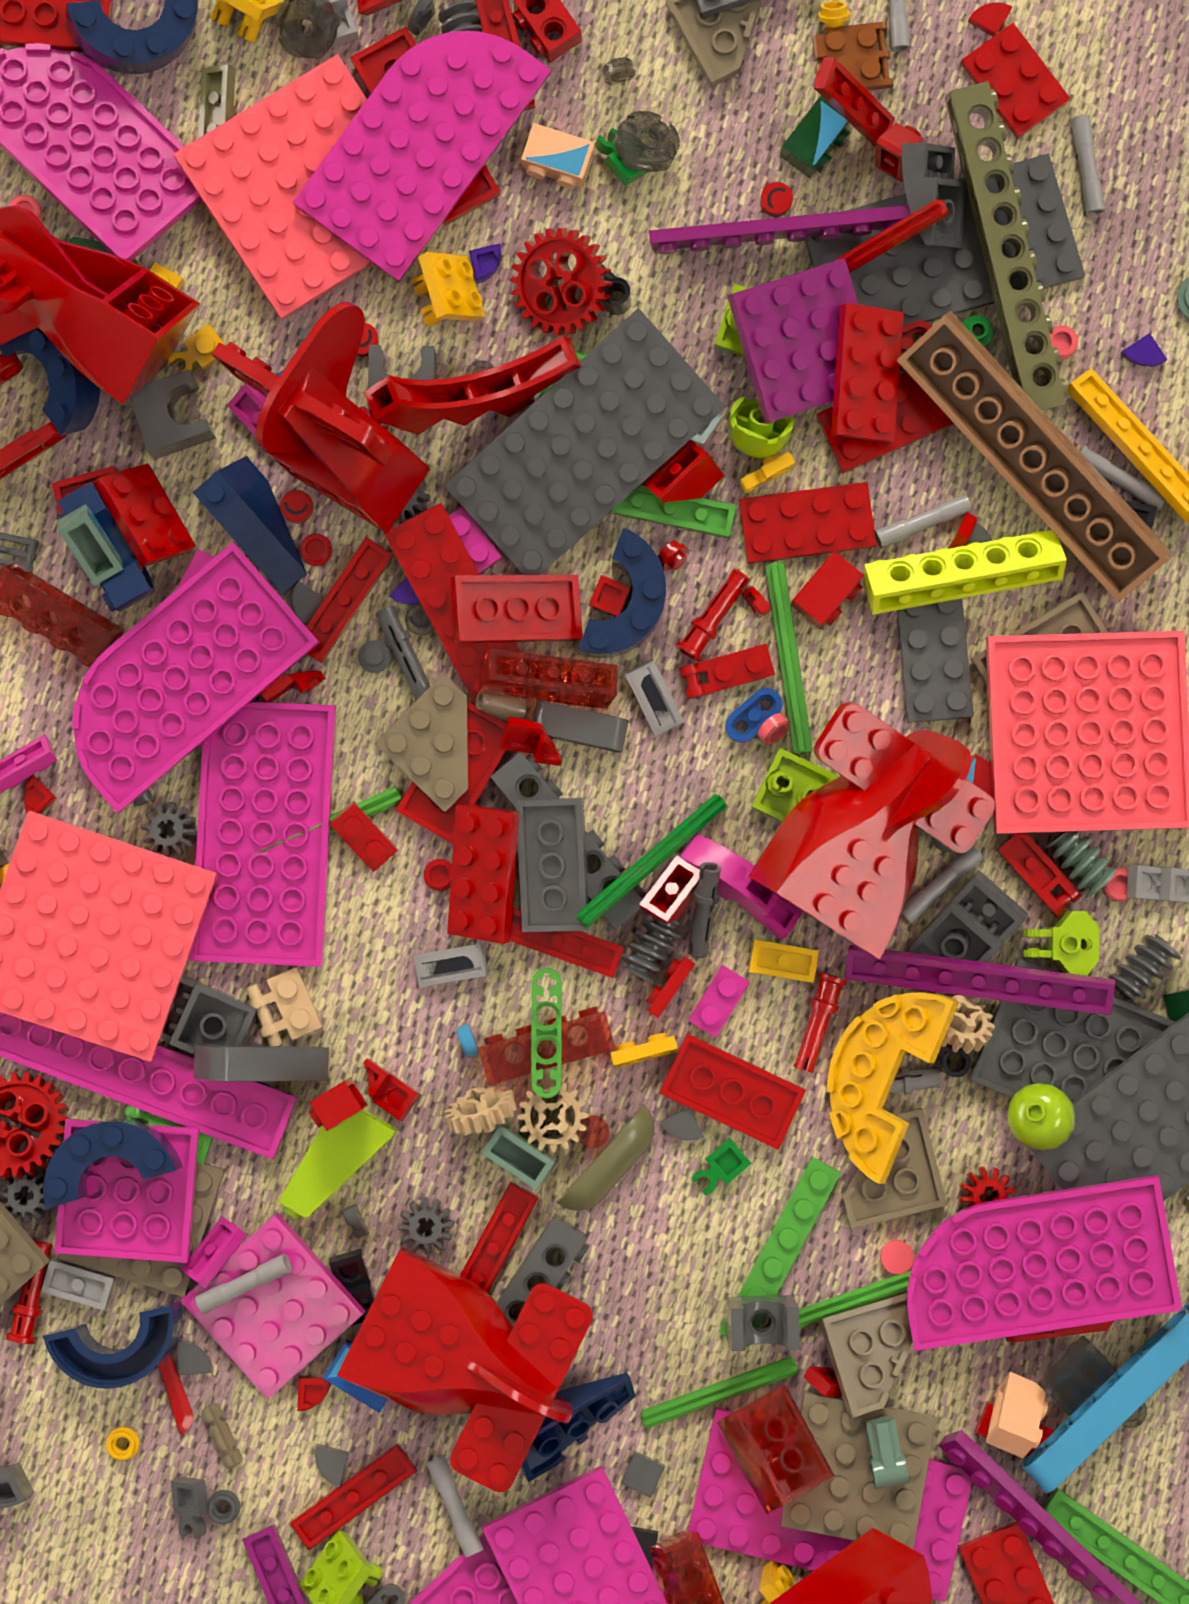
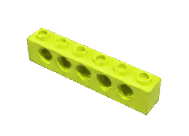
M1052 530L1035 531L1031 534L1016 537L1008 536L983 543L974 542L967 546L950 549L942 548L934 552L918 555L909 554L902 558L877 560L864 564L863 586L872 615L1063 580L1067 559L1059 537Z

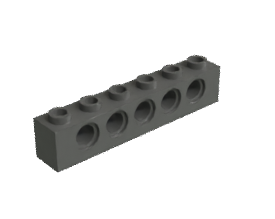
M519 752L490 776L515 808L516 800L559 798L563 795L551 779L546 783L538 774L542 767L538 763H534V758L531 754L525 758ZM525 780H533L538 784L539 788L535 796L524 797L520 793V786ZM592 829L589 833L585 831L586 856H597L601 861V867L596 873H587L588 897L591 900L603 891V885L607 881L616 880L626 870L614 855L608 858L600 848L605 844ZM639 885L635 886L603 915L615 929L641 909L639 904L642 902V898L646 896V893Z
M556 1214L553 1215L496 1302L513 1326L517 1319L510 1314V1307L516 1303L524 1305L532 1290L528 1286L529 1278L534 1275L542 1276L547 1284L561 1290L571 1275L567 1272V1269L573 1260L579 1263L589 1248L585 1244L588 1235ZM557 1247L563 1250L565 1259L559 1264L549 1262L546 1252L550 1248Z

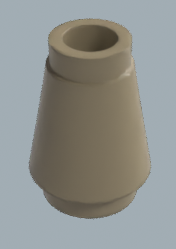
M481 690L476 698L477 710H481L506 723L509 716L524 718L527 702L524 697H520L518 692Z

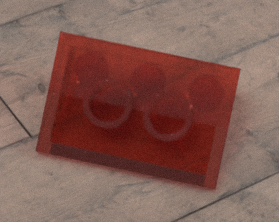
M785 1384L717 1422L766 1514L835 1476Z

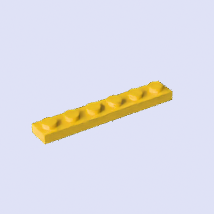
M1090 368L1069 384V395L1189 525V474L1099 375Z

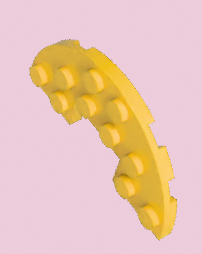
M917 992L884 998L874 1003L873 1007L861 1016H857L851 1022L834 1050L827 1080V1092H830L832 1112H829L831 1123L837 1139L842 1140L850 1155L848 1157L860 1171L878 1184H885L910 1124L882 1108L906 1051L928 1063H935L959 1004V1001L950 997Z

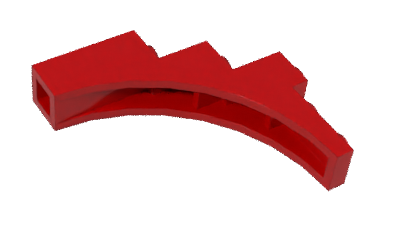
M563 335L534 352L491 369L463 376L432 380L404 379L389 375L365 390L364 394L376 422L419 435L443 419L465 426L490 410L511 417L534 403V396L559 381L565 374L577 370L581 367V364L570 338Z

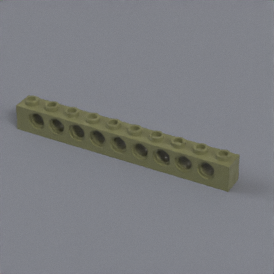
M989 81L952 90L944 98L1012 378L1042 411L1065 405V398L1068 397V387L1065 379H1060L1057 367L1061 364L1060 354L1057 347L1052 346L1050 334L1053 333V325L1050 316L1045 315L1042 302H1045V292L1042 284L1037 283L1034 272L1038 267L1034 251H1029L1026 239L1030 237L1027 220L1021 218L1019 206L1022 205V197L1018 186L1014 187L1011 174L1014 173V164L1011 155L1005 152L1003 142L1006 141V130L1003 122H998L995 110L999 106L996 91L990 89ZM977 113L983 117V128H975L971 124V114ZM979 146L990 148L992 152L991 161H984L979 157ZM987 178H994L999 182V193L995 194L988 191L986 187ZM995 210H1002L1006 213L1008 217L1006 226L998 225L995 222ZM1003 242L1013 244L1015 247L1014 258L1004 256L1001 249ZM1011 274H1018L1022 278L1023 287L1021 290H1015L1011 287L1009 283ZM1019 306H1026L1030 310L1031 318L1029 322H1022L1018 318L1017 310ZM1028 337L1034 338L1038 342L1039 348L1035 355L1027 352L1025 348V341ZM1036 369L1042 370L1046 375V382L1043 386H1038L1033 381V373Z

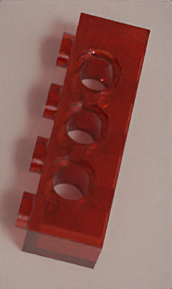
M14 562L0 569V614L6 617H13L22 623V627L25 630L34 634H41L50 640L49 643L53 647L62 651L67 650L77 656V660L81 664L91 667L96 659L122 636L124 628ZM23 594L29 598L30 608L24 604ZM51 611L56 614L58 618V624H55L51 620ZM78 628L84 631L85 641L81 640L78 636Z
M490 648L480 664L479 693L606 709L617 696L618 665Z
M597 1006L578 1011L579 1018L567 1021L565 1015L562 1016V1065L616 1049L605 1010L599 1012ZM556 1018L546 1020L547 1024H553ZM532 1025L515 1029L516 1036L506 1039L503 1038L502 1033L483 1038L485 1045L479 1046L478 1050L489 1086L531 1074ZM581 1026L587 1031L588 1038L583 1044L576 1045L569 1040L568 1033L572 1027ZM517 1044L522 1047L524 1058L520 1062L513 1063L507 1059L505 1051L509 1045ZM537 1047L539 1056L544 1059H550L556 1054V1048L553 1052L544 1054ZM556 1062L547 1065L536 1063L537 1070L541 1068L545 1070L557 1066Z
M680 1531L650 1547L653 1555V1567L661 1577L665 1588L664 1597L668 1604H693L694 1599H696L697 1604H724L697 1531ZM684 1566L685 1575H684V1578L682 1579V1578H681V1569H682V1567Z

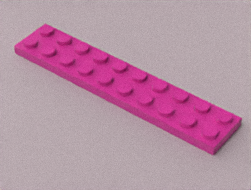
M0 1012L1 1057L180 1125L200 1128V1132L270 1159H275L298 1096L258 1081H209L193 1078L194 1057L160 1044L157 1047L153 1062H149Z

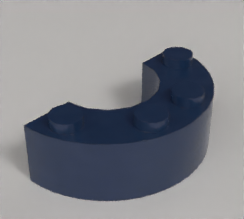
M99 0L66 3L65 16L74 40L92 60L116 72L144 74L165 67L174 61L184 50L194 28L198 0H164L160 18L150 27L140 30L124 29L114 24L104 13Z
M39 328L0 345V351L4 357L30 353L42 363L49 382L48 400L42 410L60 435L82 431L89 426L97 411L100 388L76 369Z
M92 482L57 501L63 511L59 514L60 519L87 504L122 558L123 570L100 583L105 592L102 594V597L111 612L115 610L122 612L155 593L154 584L146 567L141 568Z
M626 528L622 529L612 556V564L623 570L630 580L633 591L632 599L625 611L613 619L604 621L589 619L578 648L579 655L592 658H610L625 654L642 644L654 631L661 618L666 597V580L663 567L651 546L639 535Z
M128 1119L98 1122L84 1127L69 1136L52 1156L44 1179L43 1194L45 1208H52L87 1196L86 1180L89 1171L103 1157L117 1156L127 1159L138 1168L143 1180L178 1170L183 1166L172 1144L154 1128Z
M181 1301L173 1302L140 1312V1327L136 1338L124 1349H111L99 1344L90 1335L86 1323L48 1333L43 1336L44 1342L57 1366L77 1382L103 1389L123 1387L152 1373L170 1356L177 1344L182 1328Z

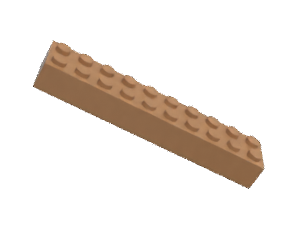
M951 310L897 359L898 363L1118 603L1170 559L1171 551Z

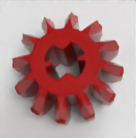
M981 1166L978 1168L979 1178L972 1172L966 1174L968 1179L972 1181L971 1185L960 1183L959 1187L964 1191H968V1194L959 1196V1201L961 1203H969L966 1208L987 1202L980 1198V1195L985 1193V1187L994 1192V1195L989 1197L990 1201L1007 1199L1006 1195H1012L1016 1190L1011 1186L1004 1187L1010 1180L1008 1175L1005 1174L998 1178L999 1169L995 1167L990 1170L988 1175L986 1168Z

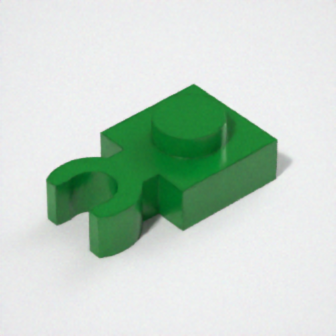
M612 128L608 133L607 138L610 142H607L601 135L597 137L595 142L596 149L600 153L608 155L605 164L624 186L649 173L652 164L632 142L624 146L621 142V135L616 129Z
M729 1137L705 1158L710 1167L697 1170L691 1179L695 1182L700 1177H707L709 1185L702 1192L704 1195H709L714 1191L716 1181L719 1178L727 1185L752 1163Z

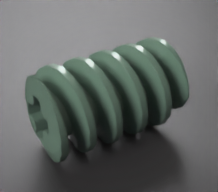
M1083 831L1061 832L1048 842L1045 848L1057 847L1052 857L1054 859L1062 856L1065 857L1060 867L1062 869L1071 866L1074 868L1069 875V879L1081 877L1082 880L1076 888L1080 890L1088 887L1090 890L1085 898H1088L1111 881L1116 873V869L1114 867L1103 869L1108 859L1106 857L1095 859L1100 849L1097 846L1087 849L1092 838L1090 836L1079 838Z

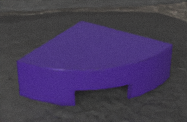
M500 243L469 250L477 284L489 279L492 276L491 274H494L497 270L498 263L500 264L499 260H501Z
M1150 333L1121 352L1126 360L1141 366L1156 367L1168 360Z
M407 577L390 595V598L400 604H420Z

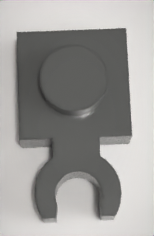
M181 1476L171 1480L174 1513L181 1514L182 1516L178 1526L179 1534L181 1537L192 1533L193 1529L194 1539H198L205 1535L207 1531L206 1523L201 1517L208 1513L205 1480Z

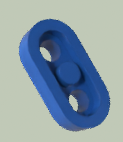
M762 688L756 691L728 716L725 723L727 736L737 743H745L753 739L761 725L769 717L781 712L783 702L779 693L770 688ZM769 700L772 705L769 711L761 710L759 706L760 701ZM738 721H744L747 724L745 732L740 733L735 729V724Z

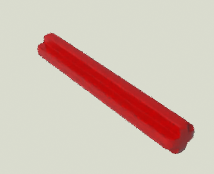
M934 200L840 256L836 261L845 258L849 273L946 217L948 209L943 200Z

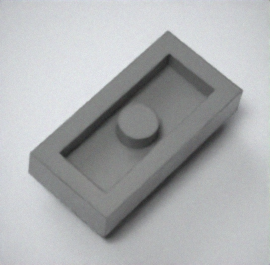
M53 1258L50 1260L41 1292L104 1311L107 1309L116 1277Z

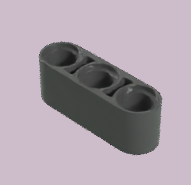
M536 701L532 720L533 722L540 723L552 739L620 753L623 751L629 720L545 701Z

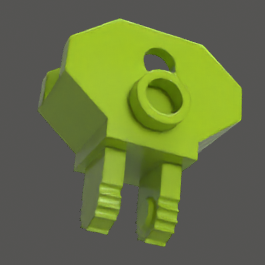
M1067 911L1054 927H1047V929H1024V937H1047V950L1028 948L1024 950V957L1047 958V960H1054L1063 973L1088 976L1099 962L1100 928L1087 911ZM1082 939L1086 942L1084 949L1081 948Z

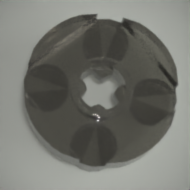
M284 0L276 17V27H280L281 38H279L281 46L290 55L303 59L322 58L332 47L336 39L337 29L341 23L339 14L334 11L329 0ZM304 19L311 20L312 23L311 30L307 31L306 34L304 33L305 26L302 24Z
M636 111L627 115L626 120L619 124L614 137L615 148L618 155L622 158L623 166L629 170L644 172L668 170L680 147V138L676 128L671 123L668 127L666 123L661 121L662 116L654 112ZM642 138H647L648 142L654 144L646 145L642 142Z

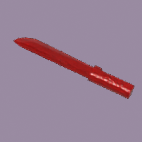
M170 1354L159 1367L176 1426L181 1435L191 1427L193 1411Z

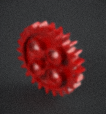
M558 228L556 233L554 229H546L545 236L538 233L534 234L535 243L525 241L524 245L528 251L527 253L517 252L516 255L522 262L521 264H513L511 266L518 272V276L510 278L511 282L518 284V288L513 290L511 295H520L521 299L515 304V307L526 308L522 315L523 319L534 317L531 325L533 328L542 326L543 333H551L554 330L555 335H563L565 331L567 335L576 334V327L579 330L587 329L586 320L588 322L598 321L594 311L604 312L606 310L600 301L602 299H610L611 297L603 292L604 287H609L613 284L610 281L604 280V275L610 273L611 269L602 268L601 264L607 259V256L596 255L600 248L599 244L588 246L591 238L589 235H582L579 238V230H570L568 233L567 228ZM571 254L576 258V265L573 270L568 265V259ZM542 261L547 267L544 277L539 272V266ZM563 277L564 283L558 285V280H561ZM578 286L583 292L580 302L575 298V290ZM549 293L553 297L551 309L546 305V297Z
M12 1072L9 1082L0 1075V1115L13 1123H22L29 1130L42 1134L40 1138H36L17 1127L11 1128L0 1120V1176L5 1180L9 1178L11 1171L16 1179L21 1180L23 1170L31 1177L35 1175L34 1167L37 1165L46 1170L47 1167L44 1160L47 1157L51 1159L54 1155L53 1150L55 1148L58 1149L62 1144L59 1141L60 1137H64V1128L62 1126L65 1125V1119H70L62 1114L66 1113L69 1107L65 1103H60L64 1096L59 1091L55 1092L56 1087L51 1082L45 1084V1080L39 1075L33 1081V1076L26 1072L21 1080L18 1074ZM16 1098L15 1106L5 1111L6 1103ZM44 1111L43 1119L38 1123H33L36 1113ZM28 1140L27 1149L22 1153H17L20 1143Z

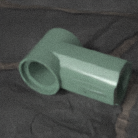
M879 1417L865 1422L872 1455L870 1467L875 1489L908 1484L909 1475L904 1454L900 1450L895 1418Z

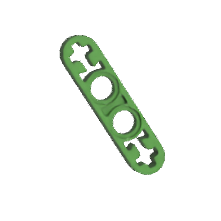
M551 968L538 970L532 978L531 1083L534 1092L543 1098L555 1096L562 1084V981L558 972ZM544 973H550V978L556 979V986L550 987V997L556 995L557 1003L550 1001L536 1002L537 995L544 997L543 987L537 985V980L543 979ZM545 1006L553 1008L556 1012L555 1022L548 1026L542 1025L537 1019L539 1009ZM542 1040H551L556 1045V1054L550 1059L540 1057L537 1052V1046ZM537 1062L545 1065L557 1063V1070L550 1068V1079L556 1080V1086H551L550 1092H544L543 1086L537 1085V1080L543 1079L544 1068L536 1069Z

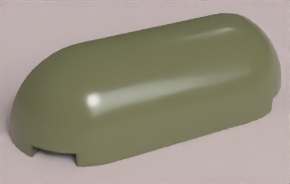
M644 1104L556 1201L557 1204L573 1211H583L596 1206L650 1146L654 1136L653 1117Z

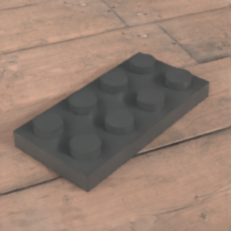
M963 599L897 610L907 723L973 718Z
M584 797L516 800V810L519 812L518 851L522 932L588 931L590 927H583L576 918V914L589 903Z

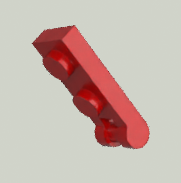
M767 644L679 668L681 678L685 677L688 689L685 690L688 700L775 676ZM706 672L709 683L700 685L697 674Z
M1027 833L1013 834L996 849L1056 918H1059L1065 912L1064 908L1070 902L1075 903L1082 897L1078 889ZM1058 885L1063 892L1054 898L1050 891Z

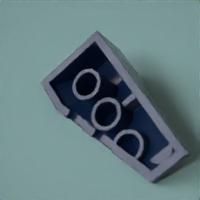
M247 456L216 471L192 492L282 595L307 575L269 481Z
M627 1372L557 1392L558 1396L572 1406L573 1415L569 1423L545 1417L520 1468L528 1482L565 1459L562 1452L575 1440L580 1445L589 1438L587 1432L597 1421L599 1423H606L636 1397Z

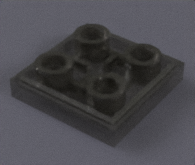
M1083 1335L1076 1342L1068 1346L1066 1353L1054 1366L1049 1367L1044 1372L1043 1378L1038 1382V1385L1070 1416L1117 1369Z

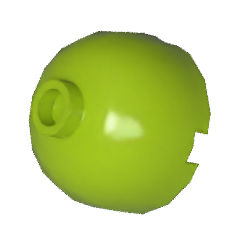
M747 396L739 398L733 403L728 419L727 429L732 444L738 451L753 458L775 456L786 447L795 423L794 417L791 419L790 416L773 422L764 423L757 396L756 399L746 400Z
M1043 1083L1027 1085L1016 1092L1009 1103L1007 1118L1010 1130L1019 1142L1030 1149L1051 1150L1059 1147L1068 1140L1075 1126L1073 1103L1063 1091L1053 1085Z

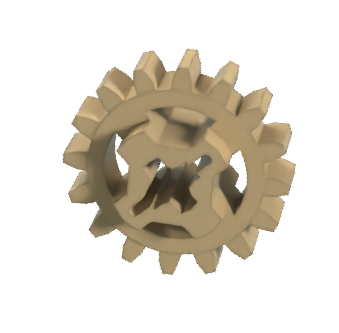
M936 992V994L959 1001L942 1046L950 1044L952 1045L953 1052L956 1053L959 1048H962L966 1054H970L972 1049L979 1052L983 1046H986L995 1028V1025L990 1023L993 1017L992 1014L984 1013L983 1011L986 1005L976 1004V997L970 996V998H967L963 995Z
M550 1080L548 1089L542 1083L537 1085L543 1086L544 1092H550L551 1086H556V1081ZM567 1082L561 1085L557 1093L563 1096L558 1102L550 1103L547 1099L528 1090L526 1094L530 1101L520 1102L519 1104L522 1108L526 1109L525 1114L517 1115V1119L525 1120L526 1123L520 1129V1132L529 1131L531 1135L527 1142L540 1141L538 1149L541 1151L544 1150L547 1144L550 1145L552 1153L557 1152L558 1144H561L567 1150L570 1148V1139L575 1142L581 1140L577 1134L578 1130L587 1131L588 1129L585 1124L581 1123L582 1119L590 1117V1113L582 1112L581 1107L585 1106L587 1101H578L576 1099L580 1092L578 1089L573 1090L571 1093L568 1092L569 1083ZM563 1106L558 1114L560 1123L552 1122L544 1127L549 1118L547 1110L553 1111ZM572 1106L575 1112L574 1125L568 1120V1110ZM533 1108L538 1111L539 1122L535 1126L532 1120ZM549 1130H558L564 1136L561 1138H548L544 1135Z
M497 1086L487 1089L484 1087L481 1089L473 1088L466 1091L464 1097L456 1098L457 1103L449 1104V1109L444 1111V1117L449 1131H453L456 1135L463 1132L464 1136L476 1132V1134L481 1133V1131L487 1133L494 1130L496 1124L505 1123L504 1118L512 1117L513 1111L517 1110L512 1090H507L505 1086L499 1089Z

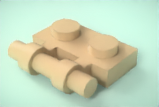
M298 967L267 979L271 990L268 994L262 995L258 984L246 988L251 1000L248 1004L257 1009L256 1015L262 1027L259 1030L262 1037L267 1039L269 1046H280L283 1044L278 1032L284 1029L288 1030L291 1040H294L323 1027ZM276 1002L283 1018L275 1023L267 1007L268 1004Z

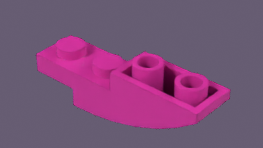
M699 834L694 835L679 856V858L699 870L701 863L713 862L721 866L718 882L720 896L725 901L730 899L736 901L780 940L787 938L802 915L799 909L748 877L754 867L753 864Z

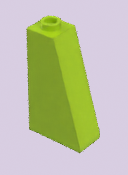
M362 1109L328 1131L322 1126L278 1200L280 1204L284 1205L282 1210L295 1219H300L301 1216L307 1219L386 1144L398 1129L365 1109Z

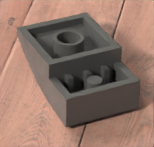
M902 143L903 182L911 214L934 200H943L948 209L946 217L919 232L924 243L930 246L962 248L965 181L954 180L955 147L929 143Z
M978 869L917 936L908 949L917 954L986 963L1001 948L1002 943L1025 921L1028 913Z
M183 975L161 1039L169 1042L172 1046L194 1054L195 1044L241 1046L257 1009L220 990Z

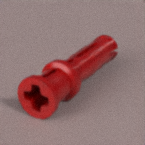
M733 569L700 617H696L691 621L692 627L682 641L676 642L675 647L688 658L699 662L701 652L710 639L714 640L716 638L717 627L738 599L743 589L750 582V579L741 571Z
M821 971L818 975L821 979L816 995L810 1000V1007H813L793 1065V1067L803 1070L805 1060L808 1057L804 1070L810 1073H814V1067L831 1014L835 1015L838 1012L837 1001L842 986L847 985L848 982L845 979Z
M33 1240L49 1258L53 1244ZM47 1265L22 1286L19 1302H15V1305L12 1307L14 1318L11 1331L6 1334L7 1340L21 1344L36 1343L34 1332L37 1318L42 1316V1307L39 1306Z

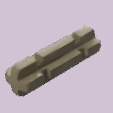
M215 1403L205 1407L201 1411V1415L205 1423L210 1425L208 1427L209 1433L217 1451H221L223 1454L221 1460L224 1466L232 1468L239 1465L243 1461V1457L239 1448L235 1449L234 1447L236 1441L226 1419L222 1420L221 1418L224 1414L220 1405Z

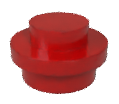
M322 534L308 535L300 545L301 557L311 566L326 564L333 553L330 540Z
M675 540L671 541L660 551L658 558L664 571L677 570L686 562L688 548L683 543L679 544Z
M445 859L430 861L423 873L426 885L435 891L449 889L452 863Z

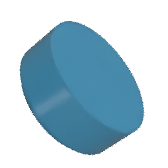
M469 1023L457 1027V1034L466 1057L471 1058L479 1055L480 1051Z

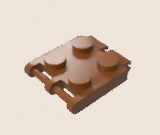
M886 22L846 25L835 28L826 27L823 29V34L813 36L815 61H821L823 57H835L867 90L886 89L894 86L893 79L889 77L888 60L891 57L890 51L886 50L884 33L887 31ZM877 33L879 37L880 51H878L877 48ZM879 61H881L883 79H881L880 75L881 66L879 64ZM821 63L816 64V74L820 69Z

